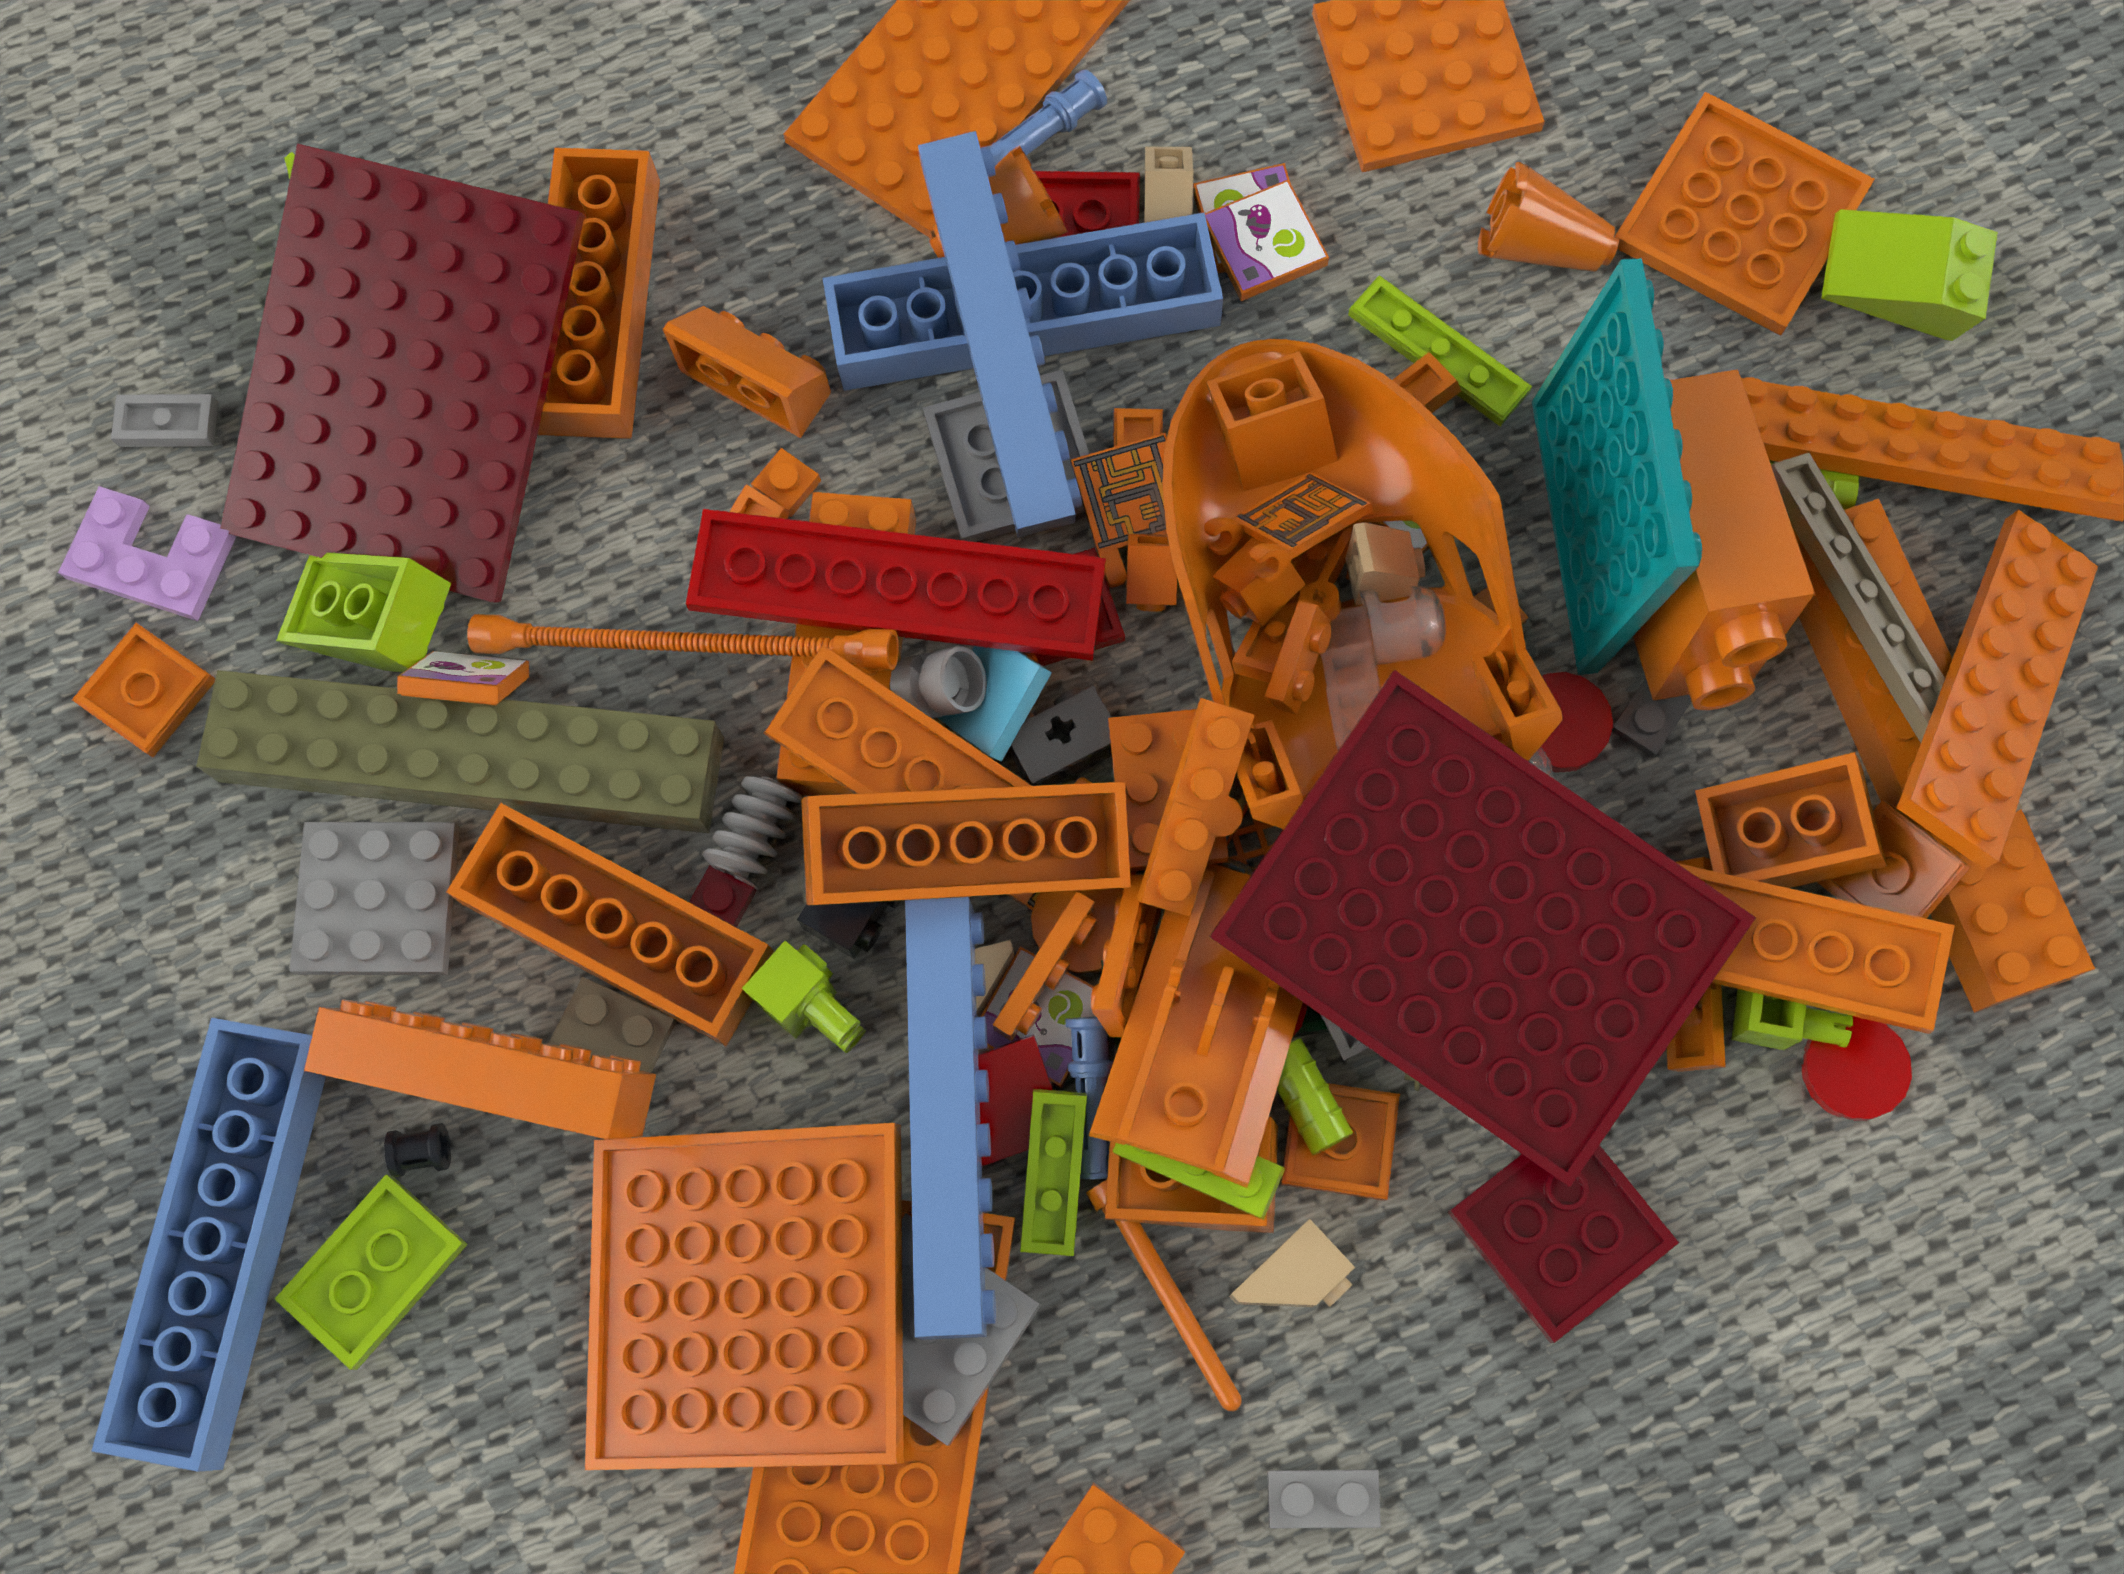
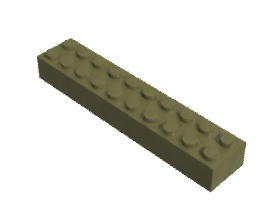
M217 670L196 767L220 783L496 811L500 803L521 814L710 833L724 736L713 720L503 699L497 705L401 696V694H397V688Z

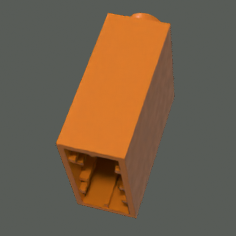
M1738 369L1670 380L1673 388V403L1670 411L1673 427L1678 429L1682 436L1683 451L1680 464L1683 480H1687L1692 489V506L1689 513L1693 532H1697L1701 539L1702 558L1699 567L1633 635L1653 701L1690 695L1693 707L1697 710H1715L1728 707L1752 695L1755 691L1754 678L1767 660L1777 656L1787 647L1785 635L1815 594Z

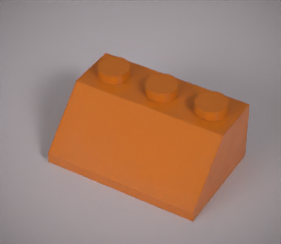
M702 306L668 321L663 328L680 372L799 438L802 437L831 394L826 370L818 361L807 355H802L799 358L785 350L781 342L767 333H761L758 336L745 329L744 324L729 312L721 311L718 314Z

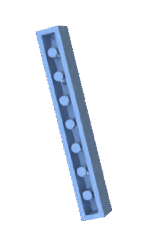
M976 131L918 145L922 171L1017 538L1073 524L1076 517L1075 509L1082 507V500L1076 478L1066 479L1062 461L1070 459L1068 445L1063 430L1054 432L1050 413L1058 412L1051 383H1041L1037 366L1044 365L1045 359L1039 336L1029 337L1025 319L1033 317L1032 308L1026 287L1021 289L1016 287L1013 271L1020 270V263L1014 240L1004 241L1000 224L1008 223V217L1003 196L1001 193L993 195L988 177L996 176L990 147L980 148Z
M969 897L905 900L915 1337L920 1340L987 1337L986 1324L996 1323L995 1290H985V1267H994L993 1234H984L983 1212L992 1211L993 1206L991 1178H982L981 1157L991 1155L989 1123L980 1124V1103L989 1102L988 1071L979 1070L978 1049H987L986 1017H977L976 996H985L986 994L984 964H975V944H984L982 912L974 913Z

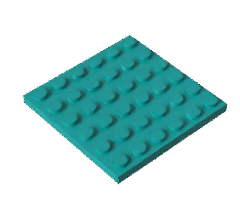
M1642 258L1620 260L1532 400L1578 675L1598 673L1699 567L1702 558L1701 539L1697 532H1693L1689 513L1692 506V489L1690 483L1687 480H1683L1680 464L1683 451L1682 436L1680 431L1673 427L1670 411L1673 403V388L1670 380L1664 378L1661 363L1664 349L1663 335L1659 328H1655L1652 315L1654 287L1652 281L1645 277Z

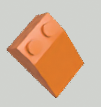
M1268 1117L1257 1156L1277 1164L1278 1125L1272 1117ZM1110 1142L1105 1219L1223 1231L1274 1233L1275 1195L1264 1220L1114 1154L1112 1151L1116 1143Z

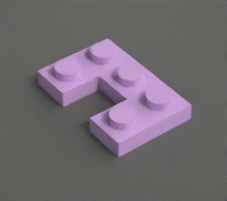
M99 486L58 573L65 579L198 621L236 536L229 534L228 530L220 529V524L186 514L167 557L133 547L134 539L150 506L141 499Z

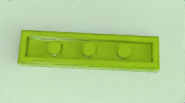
M1380 275L1349 309L1348 316L1412 363H1415L1430 352L1458 381L1461 392L1457 396L1500 427L1531 391L1532 386Z

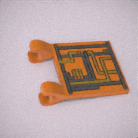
M1165 432L1070 460L1098 557L1106 558L1105 578L1110 588L1124 584L1127 579L1126 570L1118 549L1128 547V534H1167L1162 488L1164 450L1167 439Z
M1310 472L1232 518L1217 517L1208 520L1203 528L1206 534L1213 537L1221 533L1216 542L1208 545L1210 551L1218 555L1230 553L1245 533L1261 541L1263 544L1254 546L1249 554L1251 560L1257 563L1266 561V564L1254 573L1258 579L1270 583L1280 577L1293 558L1371 513L1373 509L1371 502Z

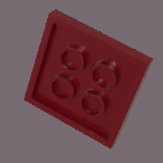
M1600 1145L1571 1187L1521 1154L1448 1211V1214L1550 1343L1557 1342L1679 1244L1677 1239Z

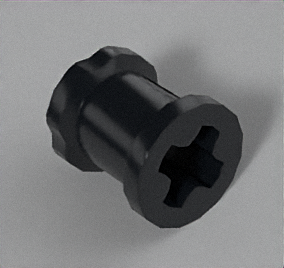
M443 1123L433 1124L430 1130L402 1134L400 1131L394 1130L388 1131L385 1136V1162L391 1176L401 1177L405 1175L406 1171L434 1167L437 1171H443L450 1167V1138Z

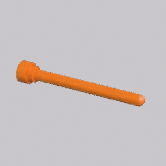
M1107 1180L1086 1192L1096 1212L1102 1210L1104 1215ZM1114 1220L1221 1406L1227 1411H1236L1242 1403L1240 1393L1139 1222Z

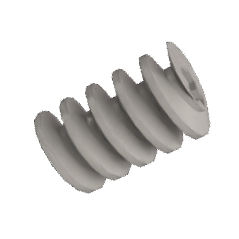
M746 776L743 778L741 785L749 795L736 794L732 799L733 806L740 813L727 812L722 817L723 823L730 831L717 830L712 836L714 842L722 850L707 848L703 853V857L714 869L723 873L726 872L734 876L735 879L758 889L748 876L750 873L767 874L768 870L757 859L760 855L776 857L777 852L767 840L769 837L786 838L787 834L776 823L779 819L794 821L796 816L786 807L787 802L802 803L801 799L804 797L792 788L769 777Z

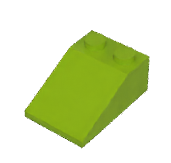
M1840 209L1835 213L1821 299L1944 340L1954 341L1986 319L1998 232L1955 217Z
M326 553L322 558L309 555L276 641L372 668L403 673L427 655L428 646L439 616L444 609V602L451 583L410 558Z

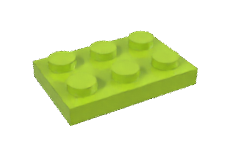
M386 1174L275 1297V1300L350 1370H358L468 1244L393 1176Z

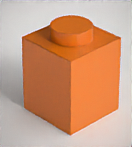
M1128 534L1126 604H1136L1138 610L1147 612L1163 611L1166 609V605H1176L1177 575L1172 561L1167 534Z
M1252 537L1212 577L1223 591V594L1219 597L1220 601L1232 615L1238 619L1245 615L1263 626L1306 584L1291 562L1280 577L1273 582H1264L1255 577L1254 572L1261 569L1266 564V561L1257 563L1251 560L1249 554L1251 549L1258 544H1263Z

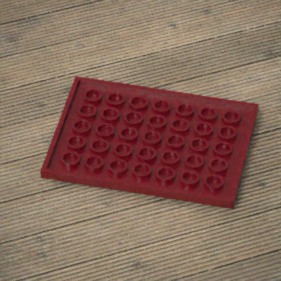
M297 143L220 529L228 530L231 535L320 558L326 553L410 558L450 582L449 591L494 603L501 602L585 214L547 203Z
M1394 670L1209 937L1571 1187L1756 917Z

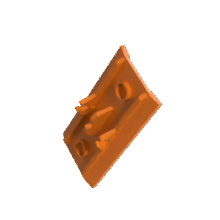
M1207 864L1191 916L1169 910L1164 912L1089 1136L1122 1145L1128 1144L1195 1166L1247 1188L1303 1002L1209 937L1251 875L1216 864Z

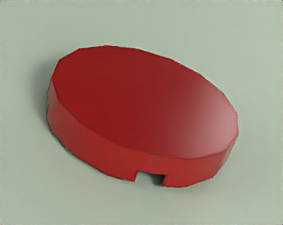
M1568 672L1546 673L1542 677L1561 709L1563 720L1529 761L1536 767L1555 773L1577 771L1594 761L1609 743L1613 728L1611 706L1601 689L1585 677Z
M1852 1016L1853 1026H1846L1845 1030L1852 1031L1850 1042L1846 1048L1835 1044L1807 1040L1804 1048V1063L1801 1064L1802 1079L1811 1098L1826 1112L1839 1118L1844 1117L1854 1121H1868L1893 1111L1906 1097L1912 1080L1911 1057L1903 1040L1887 1024Z

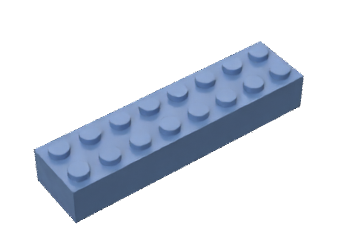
M1205 212L1015 245L1020 263V270L1013 271L1017 289L1026 287L1033 317L1025 319L1029 337L1039 336L1044 356L1221 326L1223 296ZM945 257L823 278L836 363L844 391L973 369Z
M211 1018L92 1452L197 1472L223 1470L326 1079L325 1075L304 1071L312 1035Z

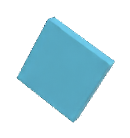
M974 646L972 651L979 657L986 672L987 688L985 698L974 711L955 715H943L938 717V719L988 756L1002 761L1052 672L1022 652Z

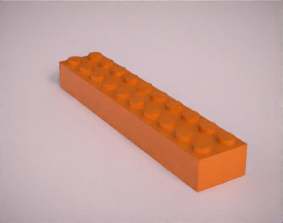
M1876 499L1845 509V513L1943 676L1946 677L1952 656L1880 500ZM1794 531L1815 592L1812 599L1799 615V619L1880 802L1882 800L1887 801L1897 809L1921 743ZM2022 809L2015 812L1999 862L1986 869H1982L1911 819L1971 866L1931 913V917L1934 921L1955 925L1949 957L1974 1013L2069 981L2095 969Z

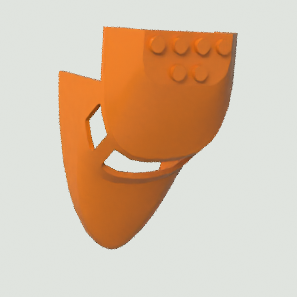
M1288 339L1251 341L1235 346L1218 355L1201 370L1188 385L1171 419L1165 443L1162 488L1166 531L1173 565L1212 701L1255 715L1236 772L1252 818L1284 829L1394 670L1529 761L1563 720L1562 712L1525 646L1500 496L1481 467L1459 440L1419 400L1385 374L1354 357L1315 343ZM1312 472L1371 502L1373 511L1345 528L1353 527L1354 524L1372 522L1413 521L1417 523L1441 573L1444 586L1417 587L1413 596L1355 605L1354 599L1341 602L1340 614L1330 622L1331 638L1329 645L1323 654L1318 655L1313 669L1315 681L1312 693L1306 702L1301 703L1296 715L1277 709L1264 697L1268 682L1236 674L1232 665L1236 652L1233 647L1227 609L1219 599L1223 591L1212 576L1252 536L1245 533L1230 553L1218 555L1210 551L1208 545L1216 542L1221 533L1213 537L1206 534L1203 527L1212 518H1232ZM1454 537L1463 542L1477 555L1496 613L1474 598ZM1206 623L1223 675L1222 690L1206 640Z

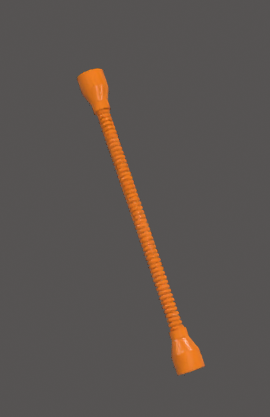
M474 614L469 621L467 629V639L471 651L482 654H502L515 648H530L532 645L815 657L819 649L824 645L844 660L864 669L890 671L895 669L899 656L898 635L895 630L866 629L849 636L836 635L831 639L830 637L806 638L805 636L781 637L780 635L756 636L755 634L732 635L700 632L677 633L676 631L653 632L651 630L629 631L622 629L599 630L598 628L534 627L530 623H518L505 616L491 614Z

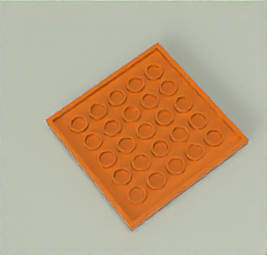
M878 1123L594 1140L585 1470L903 1464L901 1125L897 1123Z

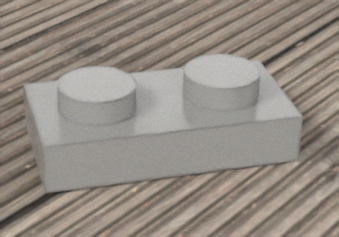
M212 394L116 395L111 440L119 447L214 446L219 402Z
M1267 1470L1270 1529L1381 1528L1379 1470Z

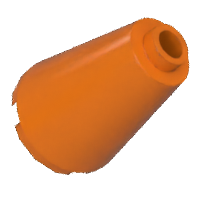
M1020 145L1011 150L995 165L996 176L988 177L992 194L1001 193L1003 196L1008 217V223L1000 224L1004 241L1014 240L1015 245L1060 237L1068 231L1036 173L1033 172L1032 165ZM935 223L932 228L936 236L930 239L929 242L937 257L942 258L945 256Z
M1516 162V169L1510 167L1507 170L1486 212L1491 215V230L1488 231L1482 227L1480 230L1477 246L1480 255L1493 259L1591 272L1597 271L1601 265L1608 266L1611 263L1619 245V239L1614 237L1615 227L1528 165Z

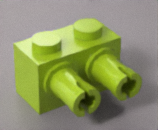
M785 940L742 989L759 1008L795 1039L806 1027L813 1025L845 1053L850 1052L863 1038L866 1030L860 1025V1021L834 999L837 992L829 981L833 973L826 967L827 963L807 945L803 944L796 950Z
M1738 989L1731 1040L1785 1050L1801 1042L1802 1038L1846 1048L1850 1042L1852 1031L1845 1030L1846 1026H1853V1017L1847 1014L1809 1008L1804 1004Z

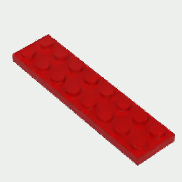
M703 509L685 604L689 611L857 632L866 629H891L897 632L898 637L1093 661L1106 558Z

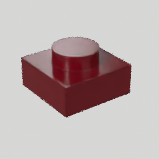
M709 865L689 903L737 928L757 890L735 879L734 876L716 870Z

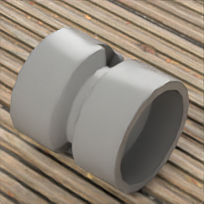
M964 646L904 657L897 662L890 679V690L931 718L974 711L984 700L987 688L986 672L981 660L972 650Z

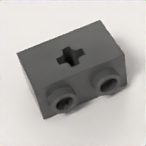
M1094 685L1084 691H1081L1080 688H1074L1063 693L1055 699V706L1039 714L1036 711L1029 712L1008 750L1025 781L1031 786L1057 785L1112 756L1108 718H1111V715ZM1060 730L1064 736L1070 735V742L1062 744L1058 738L1053 739V732Z

